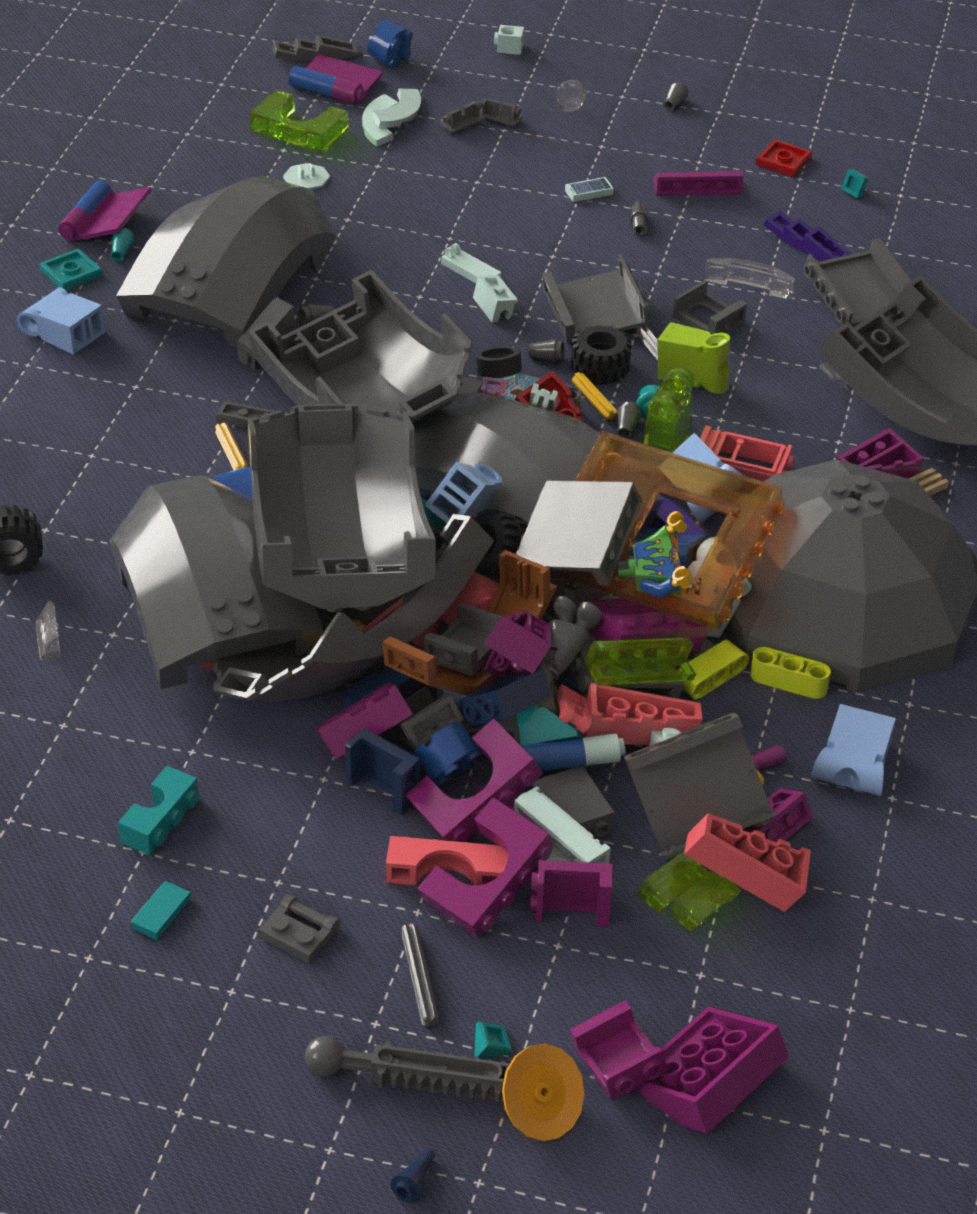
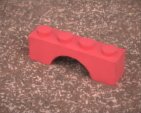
M390 836L386 859V883L417 885L420 879L429 874L437 865L442 870H452L465 875L473 885L487 884L495 880L505 869L508 861V852L499 845Z

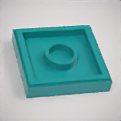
M80 249L39 264L40 271L65 291L103 277V270Z

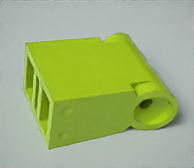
M670 322L657 339L658 379L693 387L703 386L709 392L716 394L728 391L730 370L727 358L730 355V336L726 333L710 335L708 331Z

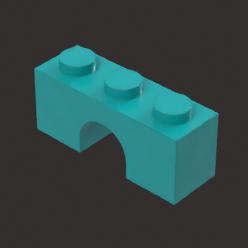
M166 766L151 784L153 805H156V807L145 808L134 803L118 822L120 843L151 855L158 846L164 843L168 833L181 823L184 814L189 808H193L198 802L199 792L196 777Z

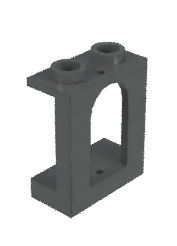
M707 280L675 297L673 303L674 318L692 328L708 331L710 335L714 333L727 334L745 323L747 303L739 300L728 306L707 294ZM700 307L709 310L715 315L709 318V325L690 315L689 310Z
M425 686L405 699L413 715L405 719L399 726L393 729L389 728L387 731L392 740L416 750L422 743L425 745L432 740L431 736L442 728L454 722L458 724V722L464 719L451 695L445 694L434 701L428 688Z

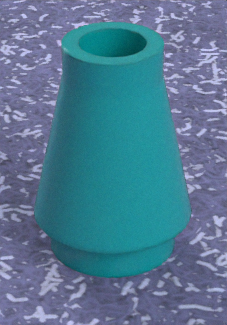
M122 228L120 232L113 233L111 252L113 260L122 261L134 244L135 239L132 231Z

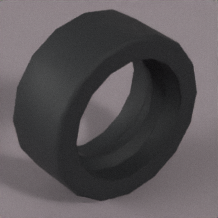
M506 346L492 347L476 353L477 374L486 378H503L519 373L522 370L521 351L517 348Z

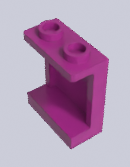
M539 860L538 873L532 872L531 891H537V893L531 892L530 911H536V922H542L543 910L596 912V927H609L612 864Z
M625 1000L570 1029L575 1051L611 1101L668 1071L664 1052L660 1047L655 1048L636 1024L632 1009Z

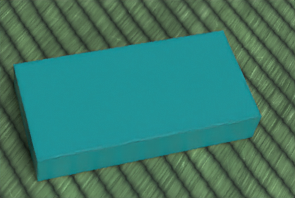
M164 881L130 921L131 929L157 940L190 901V892Z

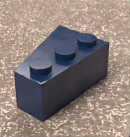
M413 641L409 643V645L420 649ZM386 666L375 676L370 673L343 694V710L386 683L396 685L404 700L425 686L431 694V686Z

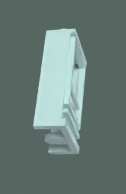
M536 786L527 793H522L515 800L514 811L549 833L554 847L546 861L609 864L610 847L607 844L601 845L598 839H593L594 836L546 795L540 793L539 787Z

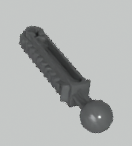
M328 1035L319 1036L310 1041L305 1051L307 1067L313 1074L321 1077L332 1076L339 1072L341 1068L371 1072V1082L378 1083L380 1089L385 1084H388L393 1088L402 1086L405 1089L416 1088L418 1091L429 1090L432 1093L436 1091L443 1092L446 1095L448 1093L456 1094L459 1097L464 1095L469 1096V1098H482V1100L491 1099L495 1100V1102L504 1101L502 1088L505 1072L510 1065L505 1063V1061L495 1062L491 1059L482 1060L477 1057L468 1058L466 1056H454L453 1054H441V1052L433 1053L428 1052V1050L419 1051L415 1050V1048L392 1047L390 1042L387 1041L384 1045L375 1044L373 1053L345 1050L338 1039Z

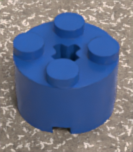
M387 19L381 21L375 27V30H377L375 35H371L369 38L367 51L374 59L391 68H395L402 60L406 61L410 57L413 33Z
M454 722L433 734L428 746L426 747L422 743L413 754L420 758V765L438 788H441L452 780L451 775L459 772L462 775L474 766L473 762L482 755V752L461 722H458V724Z

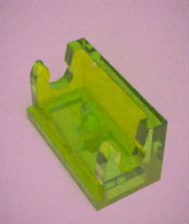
M685 850L642 882L637 896L658 913L664 910L663 907L669 905L672 900L687 889L701 883V879L706 878L709 873L700 863L684 855Z
M712 871L676 898L669 915L672 918L675 917L686 929L692 932L696 929L695 925L699 926L703 920L725 903L731 902L733 897L739 895L741 890L733 882Z

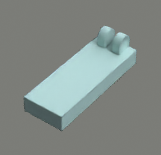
M457 243L446 248L445 254L441 257L442 265L474 283H477L478 276L499 275L501 278L500 271L460 250V246Z
M534 383L531 390L530 405L555 411L558 391L553 390L552 394H550L551 392L545 389L539 390V384Z

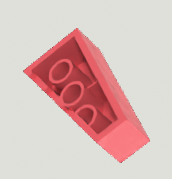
M590 683L586 701L592 716V723L584 733V737L616 733L618 739L623 738L624 744L650 745L652 731L674 728L684 733L699 727L702 722L701 703Z
M709 813L688 833L684 855L783 912L789 909L806 893L811 850L803 847L800 850H796L790 847V842L781 839L777 842L765 838V833L756 830L752 833L746 832L742 829L741 825Z

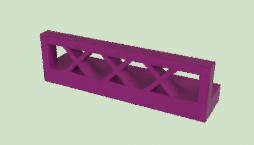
M743 171L657 173L656 176H653V184L656 196L742 194L744 175Z
M778 789L767 798L770 807L776 812V816L771 817L770 822L764 826L754 827L751 825L743 830L752 833L754 830L765 833V838L777 842L779 839L785 841L813 818L805 792Z

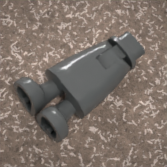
M564 596L556 597L552 605L559 620L553 619L549 622L551 647L536 668H544L549 684L553 680H558L559 675L567 669L589 639L587 631L600 623L602 612L595 605L583 602L577 608L576 604L569 598Z

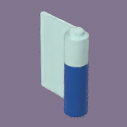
M568 723L570 726L576 729V725ZM580 732L583 734V738L521 746L535 760L542 772L620 762L621 756L625 755L623 738L618 739L616 733L584 737V733Z

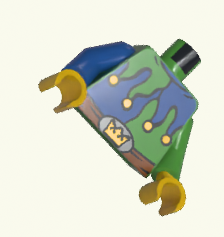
M678 511L672 512L667 518L668 525H664L645 540L635 543L633 545L634 559L618 560V576H635L636 590L657 598H663L669 594H682V589L689 588L691 582L687 578L691 577V573L686 567H680L678 537L674 533L675 531L682 533L686 530L687 525L682 521L684 516Z

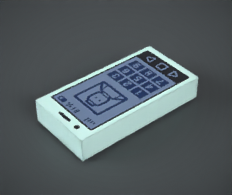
M606 177L565 184V191L573 202L613 195L614 191Z

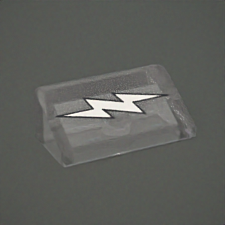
M48 601L35 623L40 660L60 658L61 655L55 607L52 601Z

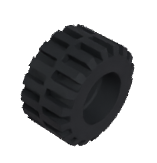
M595 325L594 327L589 326L586 329L579 330L572 339L571 369H573L574 374L577 372L583 373L591 382H596V384L612 383V381H619L630 370L632 347L630 337H627L625 332H620V329L611 328V326Z
M1 505L0 573L10 575L11 573L21 574L23 570L28 571L32 569V565H37L39 558H42L43 541L40 521L36 519V515L33 512L29 513V510L24 507L19 509L17 505H12V507Z
M485 509L484 512L480 511L477 513L476 518L473 517V519L494 542L474 572L485 577L500 580L499 555L505 550L516 554L521 543V537L525 533L528 524L519 516L496 509Z

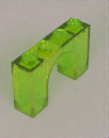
M279 90L271 93L250 112V131L324 153L348 131V111L329 106L323 113L312 120L294 121L288 119L294 114V95Z

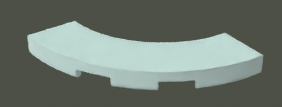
M398 89L397 96L399 102L395 106L383 110H373L372 118L378 128L400 126L404 121L409 122L414 119L421 104V96L418 89Z
M386 94L373 100L366 107L362 116L364 134L376 147L393 140V133L387 128H378L372 118L373 110L388 109L398 103Z

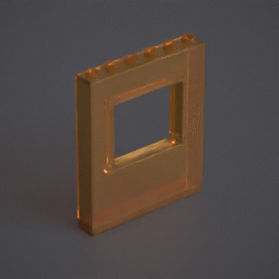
M602 431L575 481L633 482L638 490L642 501L619 560L634 559V557L627 555L659 493L727 514L696 577L691 576L687 578L691 582L690 584H692L691 588L682 589V594H669L663 598H657L645 592H639L636 590L635 576H618V564L609 586L599 585L591 571L550 570V573L720 630L723 621L727 622L731 616L733 609L731 605L734 599L738 600L742 594L744 579L749 578L752 574L755 557H760L762 554L764 539L766 535H771L776 515H781L784 509L785 500L782 499V487Z

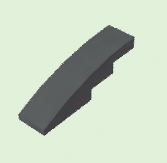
M317 35L315 42L295 38L294 45L274 41L272 46L274 58L293 61H313L318 54L339 60L357 57L358 55L356 43Z

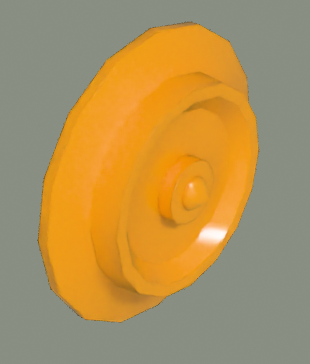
M546 1043L528 1046L513 1058L505 1072L502 1088L505 1110L513 1126L526 1137L540 1141L560 1138L573 1128L581 1114L585 1095L582 1075L574 1059L561 1048Z

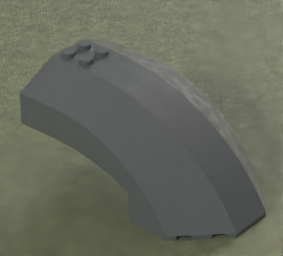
M263 176L250 177L190 202L171 214L148 240L116 296L126 316L146 321L152 309L221 328L228 345L238 348L237 341L272 300L279 296L289 279L308 257L312 269L315 271L319 270L335 239V234L313 189Z
M373 270L352 279L353 301L283 336L269 321L248 331L252 355L296 405L353 404L358 405V411L367 412L368 408L387 411V416L396 418V414L399 413L408 415L412 424L446 407L457 398L472 347V341L446 313L440 316L441 334L412 313Z
M922 275L908 282L892 303L855 327L847 322L834 330L818 351L854 391L892 421L920 435L977 450V329L963 318Z
M464 393L457 395V398L446 407L413 423L415 471L418 487L430 490V497L456 462L472 465L473 467L477 463L484 464L495 470L502 478L501 484L481 509L482 512L485 509H496L519 516L527 524H529L530 515L534 512L539 494L542 492L546 481L633 482L642 498L631 527L635 531L654 522L664 500L628 458L602 434L587 424L554 410L543 409L499 396L482 393Z
M325 404L297 405L291 407V412L287 414L280 410L266 414V420L260 422L259 418L248 420L255 534L264 586L327 611L338 612L342 611L343 608L351 607L364 611L385 604L435 579L436 539L428 523L420 497L415 471L414 426L408 415L399 413L394 418L387 416V411L368 408L367 412L358 411V405Z
M201 474L147 486L109 540L122 585L128 584L160 689L188 683L187 666L291 641L295 656L311 653L323 635V627L314 605L263 585L256 543L253 499Z
M453 514L443 530L431 529L436 539L435 579L385 604L372 607L370 610L361 611L351 607L343 608L342 611L331 612L316 607L323 627V635L311 653L295 656L291 641L213 660V671L217 674V680L213 682V690L218 694L247 701L280 702L318 695L360 678L384 662L383 641L391 636L408 644L437 621L465 587L494 540L471 516ZM403 597V603L399 608L366 633L353 622V620H359L361 624L366 626Z

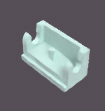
M499 275L478 276L473 295L474 300L492 323L498 322L500 313L506 310L505 318L508 320L512 316L514 305L517 304L518 299Z

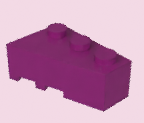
M888 428L837 456L836 459L908 479L919 474L925 458L891 428Z
M527 610L517 612L516 615L509 614L508 617L502 615L484 645L511 661L510 664L518 671L525 673L527 670L533 674L551 647L550 624Z
M386 683L315 729L331 755L335 759L341 757L344 760L346 759L345 746L347 741L351 737L356 736L363 728L380 737L382 732L399 726L400 723L412 716L413 713L396 685Z

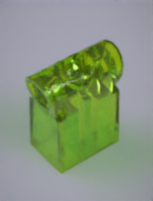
M683 367L672 368L647 407L649 413L646 418L642 451L656 455L666 451L667 457H669L686 441L691 433L693 403L691 391L694 387V378L689 370Z

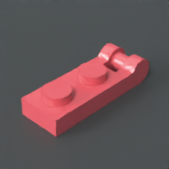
M561 684L555 693L561 711L559 720L566 724L570 722L576 725L577 730L585 733L592 723V716L586 698Z

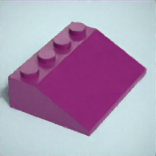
M652 595L574 601L577 608H579L581 603L588 602L598 607L602 612L600 623L589 631L610 660L700 651L711 628V625L698 608L668 596L657 598Z
M707 1007L661 1048L664 1052L668 1071L633 1090L682 1126L708 1134L751 1092L756 1090L768 1076L775 1072L789 1058L778 1025Z

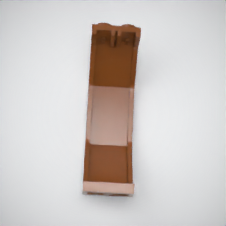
M505 550L499 555V589L488 612L508 617L509 614L516 615L517 612L527 610L542 619L557 588L556 585L550 583V568ZM391 636L383 641L385 666L426 685L468 696L498 680L497 677L484 671L486 663L471 676L447 667L435 665V656Z

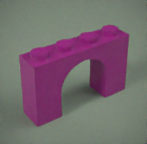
M495 719L491 720L472 737L482 753L493 763L492 777L481 792L467 799H453L446 796L426 776L405 794L416 810L444 841L467 842L470 836L479 830L474 819L492 798L507 806L528 786L533 785L543 774L535 760Z
M495 798L489 801L474 820L482 835L508 852V861L503 872L495 880L476 886L460 882L436 865L417 888L424 902L478 939L484 932H488L493 927L499 913L512 904L517 891L522 885L528 884L532 879V872L538 867L539 860H547L554 847L549 833Z

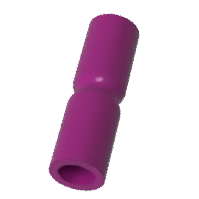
M777 745L759 752L755 756L751 755L756 770L759 771L760 769L786 761V752L781 745Z

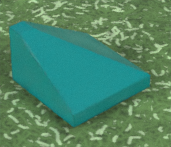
M480 1021L476 1023L475 1058L484 1060L512 1053L513 1050L504 1026Z

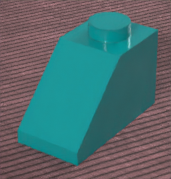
M540 704L532 705L526 708L525 711L517 713L521 746L583 738V734L569 724L559 720V717L545 707H541Z

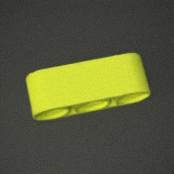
M729 640L720 642L678 670L685 683L683 691L695 700L702 698L741 673L749 662L748 654Z
M759 647L753 652L750 676L755 682L819 699L827 694L831 670L829 666L822 662L769 647Z

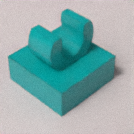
M848 169L841 189L856 198H862L869 177L854 169Z

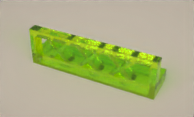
M689 637L594 641L584 662L597 685L692 681L696 676L695 671L687 660L693 647ZM670 666H680L682 671H678ZM646 667H652L661 672H654ZM623 668H628L636 673L631 674L623 670ZM604 669L613 675H603L600 670Z

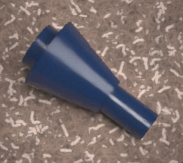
M425 1148L416 1161L391 1179V1189L399 1200L412 1203L420 1199L427 1168L435 1158L433 1150Z

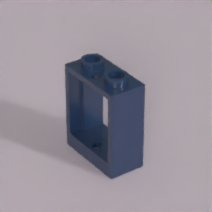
M544 668L536 669L533 674L525 672L504 677L459 701L470 727L488 723L493 719L496 721L507 719L552 696L553 692Z

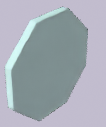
M305 163L291 166L283 175V178L288 183L314 190L322 188L330 179V175L322 166Z

